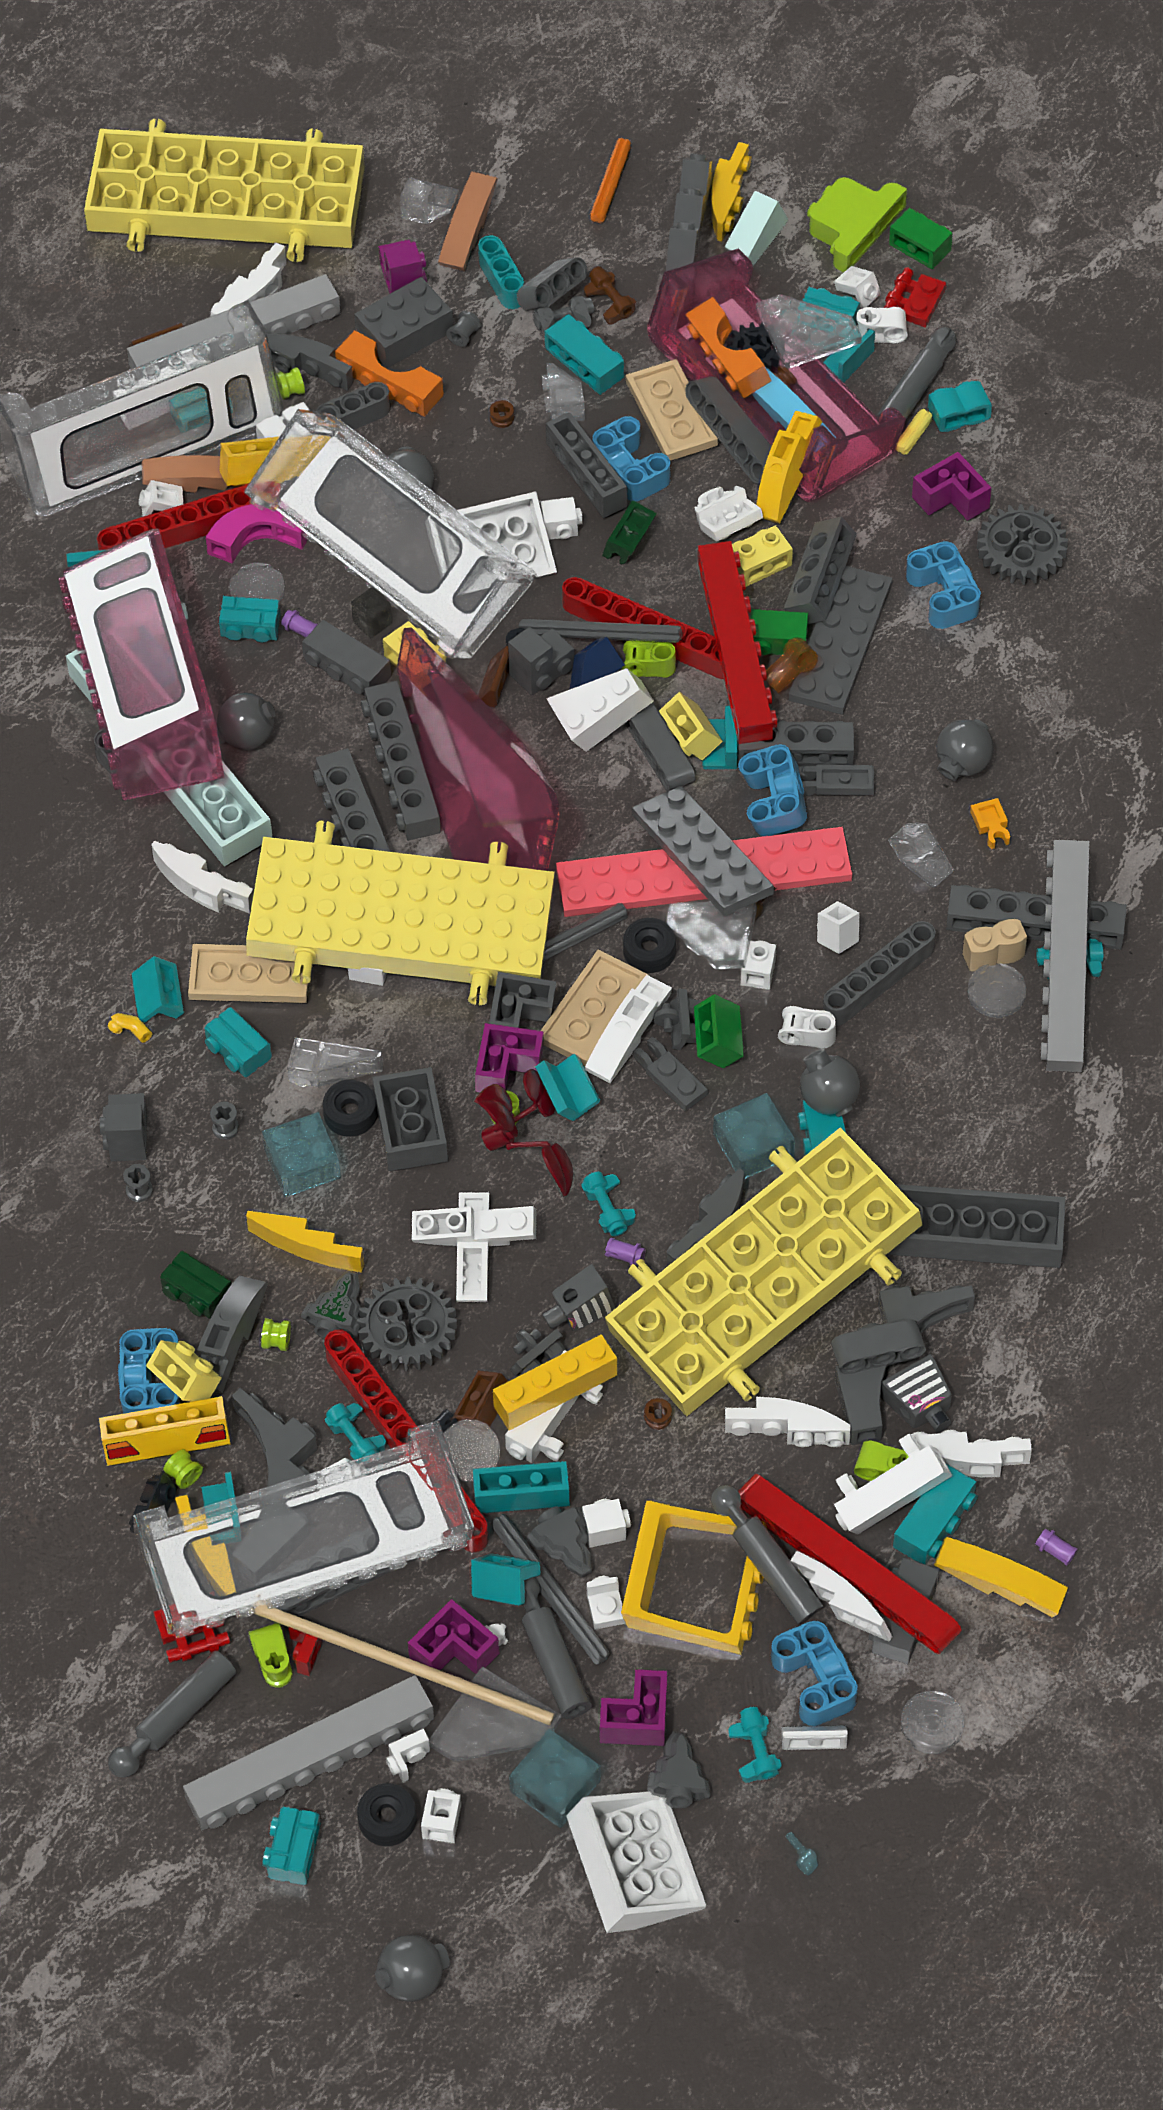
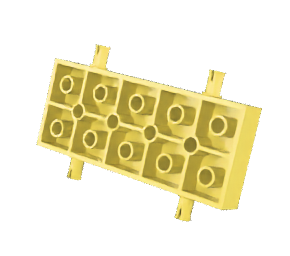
M152 119L149 122L148 132L113 129L99 130L84 209L87 231L129 234L127 248L134 252L136 243H138L137 252L144 249L145 235L289 244L286 257L294 262L295 253H297V262L303 260L305 245L352 248L365 168L363 145L321 143L323 133L318 129H315L314 138H312L313 129L306 132V142L164 133L166 124L158 119L156 128V119Z
M324 821L316 823L314 843L263 837L246 937L247 956L295 962L291 978L294 982L300 984L301 973L303 972V984L309 983L311 981L312 964L359 970L361 968L382 969L383 973L471 983L468 1001L476 1005L477 994H480L479 1005H485L487 1003L489 985L496 986L498 972L541 979L553 894L554 872L506 866L509 849L507 844L501 842L500 852L497 853L498 842H492L490 844L489 861L486 864L331 845L335 825L327 821L325 832L323 828Z
M841 1127L798 1162L786 1151L784 1146L777 1148L780 1152L779 1154L774 1150L770 1154L769 1160L783 1174L658 1275L646 1265L643 1259L636 1261L639 1266L638 1268L634 1264L630 1266L628 1273L636 1279L642 1288L605 1317L606 1323L613 1336L686 1417L728 1383L735 1388L744 1401L752 1399L749 1395L750 1392L753 1396H756L760 1387L749 1378L744 1370L869 1268H873L887 1285L894 1283L891 1279L892 1277L896 1281L900 1278L902 1272L885 1255L922 1226L920 1210Z

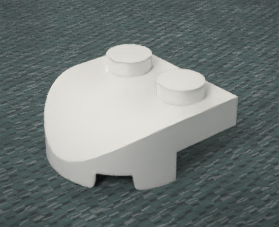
M735 486L734 491H723L722 487L711 489L698 498L699 504L697 507H694L700 529L716 542L728 538L731 534L743 528L752 526L754 522L763 518L761 508L747 499L745 489L739 486Z

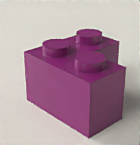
M409 239L378 246L379 262L389 294L419 277H422L427 282L425 270L422 269L426 267L423 251L418 252L415 242H410Z
M956 452L913 477L912 498L928 516L951 503L968 521L990 508L992 487L959 452Z
M485 1023L475 1073V1092L480 1093L484 1088L492 1084H498L506 1090L509 1070L526 1072L530 1069L536 1070L535 1066L541 1063L544 1031Z
M451 1599L408 1642L409 1659L441 1670L455 1656L476 1675H479L499 1655V1641L496 1635Z
M635 1670L634 1699L601 1698L600 1743L664 1746L667 1671Z

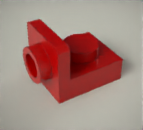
M289 1627L290 1639L298 1642L292 1657L296 1662L297 1673L309 1676L321 1648L322 1639Z

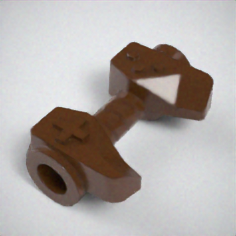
M601 266L595 267L589 274L591 283L584 287V295L586 297L591 295L609 296L613 304L603 314V318L608 325H612L632 315L635 311L636 300L629 295L622 297L617 291L613 272H607Z

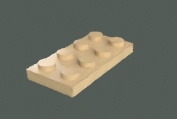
M677 359L626 375V383L662 454L668 456L670 461L718 446V438L686 398L685 388L688 380Z
M193 944L188 989L189 1000L307 1003L308 983L303 984V972L301 973L300 984L291 979L295 962L247 956L246 945Z
M597 950L541 1029V1031H544L543 1045L566 1057L576 1054L579 1056L582 1064L586 1066L596 1044L630 990L638 987L646 973Z

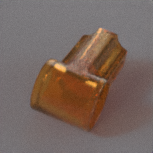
M802 638L789 640L784 647V654L766 670L767 682L777 693L781 692L801 672H809L814 669L818 662L817 653Z

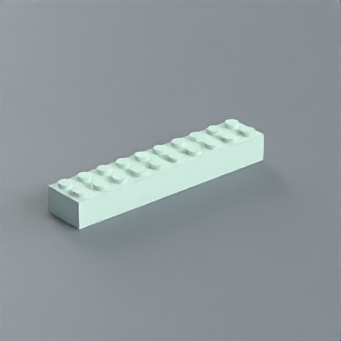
M114 629L101 635L122 710L125 714L136 716L174 702ZM84 645L66 655L69 676L105 719ZM186 716L127 743L139 754L143 760L145 770L224 867L261 846L263 837L272 838L270 818Z

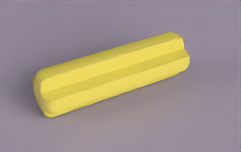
M925 409L919 410L895 443V450L903 455L909 453L931 423V412H927Z

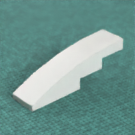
M459 1193V1208L472 1207L474 1211L489 1210V1193ZM457 1242V1302H487L488 1242Z
M796 1551L791 1559L792 1564L803 1579L810 1581L817 1597L829 1602L838 1620L884 1640H891L893 1636L886 1623L858 1590L824 1564Z

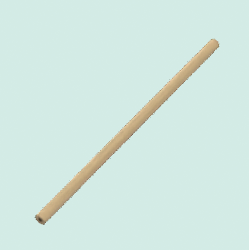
M258 1602L254 1614L549 1726L553 1722L555 1714L261 1602Z

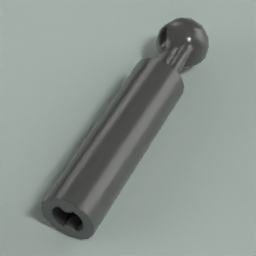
M939 327L932 332L927 345L919 351L875 416L874 422L881 431L893 435L902 427L943 366V361L948 353L955 348L957 339L952 329Z
M722 1485L714 1490L711 1496L713 1509L720 1515L729 1516L736 1527L732 1536L796 1623L800 1625L821 1610L823 1604L758 1517L747 1518L741 1510V1496L734 1487Z
M535 1577L524 1580L525 1603L523 1604L526 1614L521 1619L523 1627L564 1719L579 1717L590 1710L592 1707L591 1701L549 1607H541L538 1602L537 1596L540 1590L538 1580Z
M213 1651L135 1728L137 1739L129 1747H118L111 1752L108 1757L110 1771L117 1777H129L136 1773L139 1767V1757L147 1749L158 1751L236 1674V1670L231 1662L218 1651Z

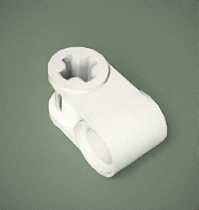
M864 307L857 312L856 320L858 325L855 328V333L861 337L867 332V328L875 331V343H900L908 336L906 313L900 307Z
M789 1006L783 1009V1027L778 1032V1039L788 1045H803L817 1048H828L834 1044L836 1040V1025L833 1014L825 1010L803 1009L797 1006ZM825 1028L827 1030L820 1031L818 1029Z

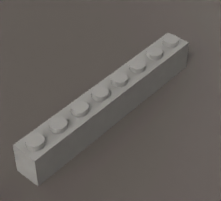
M326 274L128 347L129 366L139 382L182 362L181 353L190 349L193 351V356L201 354L206 362H214L249 349L248 338L251 334H289L341 314L339 295Z
M1054 840L1053 850H1047L1046 864L1047 868H1052V877H1046V895H1051V904L1045 905V922H1050V932H1045L1044 949L1050 951L1049 959H1044L1043 977H1049L1048 987H1043L1042 1005H1048V1015H1042L1041 1032L1047 1033V1043L1041 1042L1040 1060H1046V1071L1082 1072L1089 841Z
M414 1675L184 1785L185 1799L202 1831L209 1827L212 1829L223 1825L228 1818L238 1813L246 1814L252 1811L257 1804L267 1799L275 1800L281 1797L286 1790L296 1785L304 1786L310 1783L315 1776L325 1771H336L344 1762L354 1757H365L371 1753L373 1748L379 1745L393 1743L406 1732L425 1728L434 1719L433 1706L418 1678Z

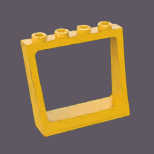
M646 1501L621 1610L627 1627L742 1655L744 1641H750L752 1637L753 1626L752 1622L749 1621L750 1612H756L758 1609L759 1598L758 1594L755 1593L756 1584H762L764 1580L748 1556L746 1557L733 1623L729 1633L712 1631L648 1612L666 1530L669 1527L733 1535L736 1525L729 1516Z

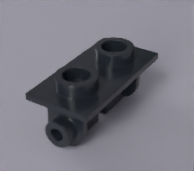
M161 1471L160 1475H152V1478L147 1479L140 1501L148 1504L147 1506L137 1505L129 1521L132 1533L141 1535L142 1531H145L153 1541H156L178 1489L164 1471Z

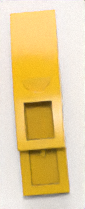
M738 142L730 161L719 159L713 176L711 191L712 224L716 238L721 242L726 233L732 231L735 221L734 216L736 213H740L743 207L744 198L741 197L742 175L744 172L749 171L752 157L749 156V145Z
M795 411L786 431H778L769 452L759 486L756 505L762 510V519L777 523L781 522L803 477L799 469L823 422L818 416Z

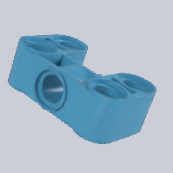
M631 416L622 417L598 429L593 434V443L626 484L627 500L640 501L669 485L670 459L668 456L662 453H654L638 460L634 459L631 455L640 447V423L636 418Z
M946 541L915 550L908 555L906 579L909 584L922 587L937 582L938 584L941 583L944 589L933 594L930 598L928 620L933 627L944 629L977 617L980 608L981 592L973 579L969 567L964 563L954 544Z
M779 744L744 755L739 761L738 768L748 786L753 789H762L769 786L771 792L770 797L753 802L747 809V816L756 832L760 836H771L802 826L807 819L804 788L798 764L789 748Z
M169 1328L129 1330L121 1336L119 1342L120 1363L118 1365V1378L123 1414L181 1404L179 1396L165 1383H152V1371L146 1367L160 1340L178 1343L177 1334ZM132 1347H140L137 1351H129ZM163 1400H172L169 1404H160ZM135 1401L141 1402L138 1406L129 1405Z
M810 1621L774 1638L771 1648V1662L776 1670L787 1673L806 1665L807 1668L813 1670L819 1682L806 1688L800 1695L799 1716L805 1724L809 1726L821 1725L853 1710L857 1699V1683L848 1668L842 1652L837 1648L825 1624L819 1621ZM816 1637L819 1638L821 1642L817 1644H812L807 1640L809 1638ZM781 1650H789L793 1654L790 1656H782L778 1652ZM843 1690L847 1691L850 1695L839 1697L835 1693ZM809 1703H817L821 1706V1708L817 1710H811L807 1708L806 1705H808Z

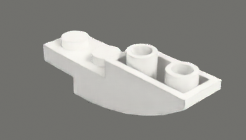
M275 243L270 251L264 253L261 263L256 270L253 269L250 272L248 279L238 276L233 284H229L223 298L212 307L211 317L278 292L282 287L281 271L287 264L285 246Z
M157 841L152 843L154 862L163 875L186 896L218 913L223 904L251 913L254 895L253 888H250L243 882H234L226 879L219 873L208 872L206 860L197 854H188L167 843L162 844Z
M646 974L638 987L630 990L596 1044L585 1066V1070L611 1083L641 1042V1035L654 1019V1014L662 1008V1004L670 997L672 987Z
M534 1206L474 1211L472 1207L412 1211V1241L416 1243L457 1246V1242H488V1246L510 1245V1241L536 1239V1209Z
M756 1397V1408H725V1433H732L738 1436H744L749 1433H763L768 1436L787 1433V1444H794L798 1447H808L812 1444L840 1447L850 1443V1424L831 1413L808 1404L780 1398Z
M946 1430L939 1434H927L924 1432L911 1434V1436H915L921 1449L928 1445L938 1449L947 1465L966 1476L1000 1477L1001 1466L1030 1464L1032 1451L1030 1438L1009 1437L1000 1441L979 1439L968 1443L967 1432H958L956 1430Z

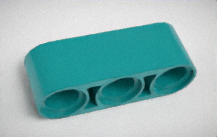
M489 235L481 238L478 244L479 264L499 301L507 309L521 307L518 304L517 293L521 286L524 285V280L504 244L496 236Z

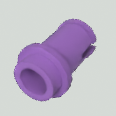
M288 610L281 622V625L285 626L286 631L292 630L305 638L318 625L300 616L297 610L293 612Z
M614 1238L609 1239L605 1250L606 1257L629 1262L630 1266L632 1264L637 1265L636 1261L639 1259L644 1260L646 1249L642 1248L641 1244L632 1245L615 1240Z
M1045 1529L1035 1545L1040 1547L1039 1551L1043 1552L1045 1550L1068 1566L1078 1549L1054 1535V1530L1048 1531Z

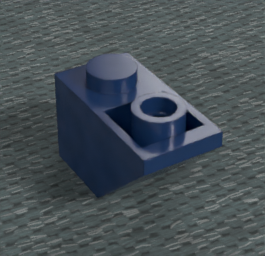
M607 637L594 640L574 655L570 689L613 674L625 665Z

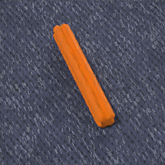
M619 138L616 142L590 213V219L593 222L602 223L605 220L631 149V142L628 139Z

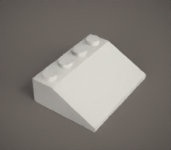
M536 492L442 514L522 576L519 582L557 573ZM428 517L426 527L441 578H443L459 555L460 546L456 538ZM482 560L457 597L488 590L498 578L500 570L490 561Z
M650 1791L583 1797L566 1815L606 1933L636 1930L703 1910L706 1907L672 1808L666 1804V1798L652 1795Z

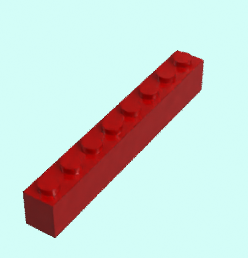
M731 541L699 545L698 567L738 744L771 740L773 728L777 727V717L775 710L770 711L769 704H772L770 687L765 688L763 682L767 681L765 665H760L758 660L761 658V647L759 641L754 642L753 636H756V626L754 619H749L748 613H751L749 596L744 597L743 591L746 590L744 574L738 573V568H741L739 552L733 551Z

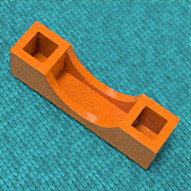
M713 297L685 314L689 321V325L686 326L689 334L694 340L699 338L701 341L699 346L707 358L709 356L714 358L712 363L720 375L722 373L726 374L725 381L732 392L737 390L744 399L771 382L765 365L752 348L731 350L724 347L725 340L733 329L726 313Z
M356 330L335 351L337 360L352 366L353 378L359 380L364 386L373 382L384 383L389 389L390 400H395L404 405L409 411L416 412L423 417L444 396L443 378L421 366L406 372H395L384 368L377 361V342Z

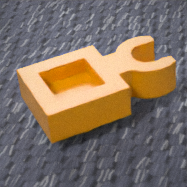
M996 798L971 805L970 813L979 834L988 832V846L991 849L995 848V838H1002L1005 845H1009L1010 833L1006 829L1008 820L999 799Z

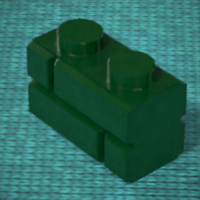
M184 1251L178 1253L160 1276L162 1291L169 1299L173 1301L179 1299L187 1304V1308L194 1315L200 1317L203 1314L211 1319L222 1297L232 1285L230 1280Z

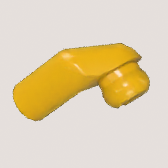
M116 1013L111 1016L112 1020L108 1022V1028L113 1033L120 1034L123 1028L128 1029L142 1043L147 1042L152 1036V1032L137 1016Z

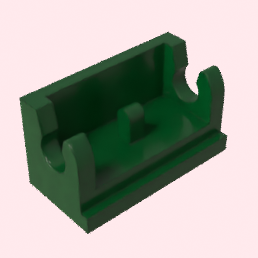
M632 500L608 538L602 556L609 559L613 553H617L621 557L619 563L625 564L657 513Z

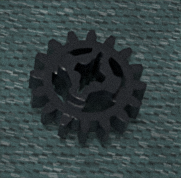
M750 322L749 328L739 325V332L732 330L731 338H727L726 348L731 350L752 348L765 367L771 372L772 366L778 368L780 360H784L785 341H782L781 333L774 334L773 326L765 329L764 323H761L759 327H755L754 323Z

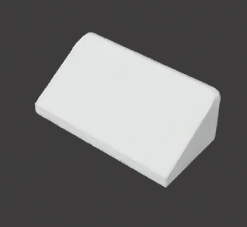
M846 1726L781 1728L782 1749L784 1750L845 1749L847 1747Z

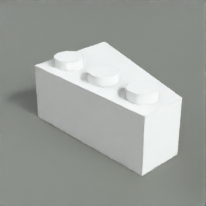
M627 668L547 698L570 739L586 752L654 701L643 682Z

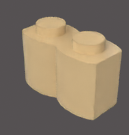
M1008 919L995 924L993 927H978L967 932L964 935L963 956L969 971H984L997 963L1008 964L1025 956L1027 935L1021 921L1018 919Z

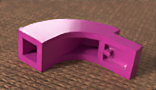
M257 503L242 506L228 512L213 525L206 536L207 553L233 563L246 544L263 538L278 540L303 549L307 543L306 525L296 519L287 518L286 507L280 505Z

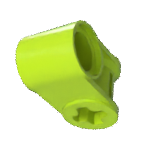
M630 640L623 645L625 665L621 670L627 668L637 677L665 678L675 673L677 668L676 654L672 643Z
M864 1441L854 1473L861 1479L872 1481L903 1462V1458L907 1459L909 1456L904 1450L886 1446L876 1441Z
M274 1623L249 1631L256 1659L259 1660L267 1684L276 1688L287 1685L292 1678V1668L280 1624Z

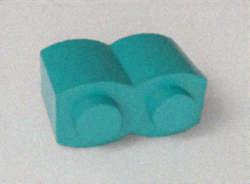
M966 381L955 388H939L929 394L928 409L941 432L952 431L964 425L979 424L991 418L992 404L980 381Z

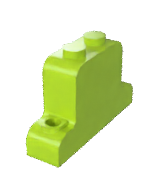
M843 177L837 179L832 186H827L817 203L813 202L807 212V216L810 217L809 232L813 237L831 246L830 253L834 255L833 264L836 269L845 272L859 261L906 207L907 188L897 183H888L879 191H873L850 178Z

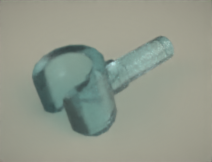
M789 1832L785 1837L800 1855L796 1865L803 1873L810 1875L818 1866L816 1853L802 1846L794 1834Z

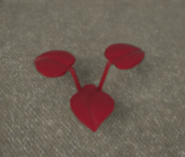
M534 1069L525 1072L523 1076L524 1088L533 1103L515 1117L511 1112L513 1108L512 1101L502 1086L492 1084L484 1088L474 1102L483 1107L496 1123L482 1130L481 1135L485 1146L490 1151L497 1150L503 1146H506L507 1150L522 1147H543L542 1156L548 1170L559 1186L563 1197L568 1195L573 1181V1167L568 1155L559 1144L554 1143L550 1145L548 1141L514 1142L518 1136V1130L515 1125L517 1121L536 1110L537 1107L544 1117L551 1116L555 1111V1107L538 1072Z

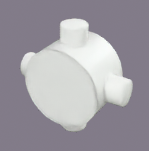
M503 1623L500 1625L492 1624L489 1627L485 1626L498 1637L499 1646L507 1644L508 1639L505 1638L504 1630L506 1626Z

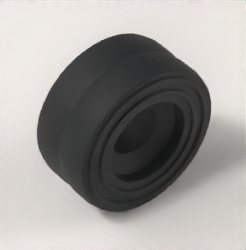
M642 918L629 925L623 936V954L630 966L644 973H657L666 969L672 963L676 953V937L672 928L666 922L657 918ZM651 940L658 946L654 950L649 951L643 949L641 945L643 942Z
M343 1080L332 1085L325 1093L322 1104L324 1120L334 1133L341 1136L354 1137L367 1132L373 1126L377 1117L376 1099L371 1088L365 1083L357 1080ZM347 1103H354L358 1106L356 1112L348 1114L342 1111V1107Z
M384 1783L373 1786L363 1794L358 1803L357 1817L359 1828L365 1838L376 1845L394 1846L402 1843L411 1835L416 1824V1809L411 1795L405 1789L395 1784ZM383 1808H391L396 1812V1816L390 1822H383L377 1817L378 1812Z

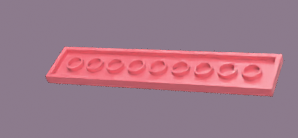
M843 827L732 840L772 883L773 887L776 888L775 890L852 881V871ZM663 849L556 863L564 917L600 913L617 903H622L626 909L707 899Z

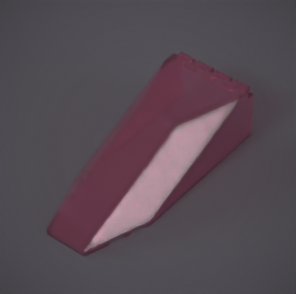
M412 627L404 628L397 671L403 697L412 696L415 714L408 717L411 724H418L422 742L416 743L453 860L488 864L490 844L498 842L497 853H499L501 842L509 847L506 866L548 871L560 819L559 803L554 790L526 745Z

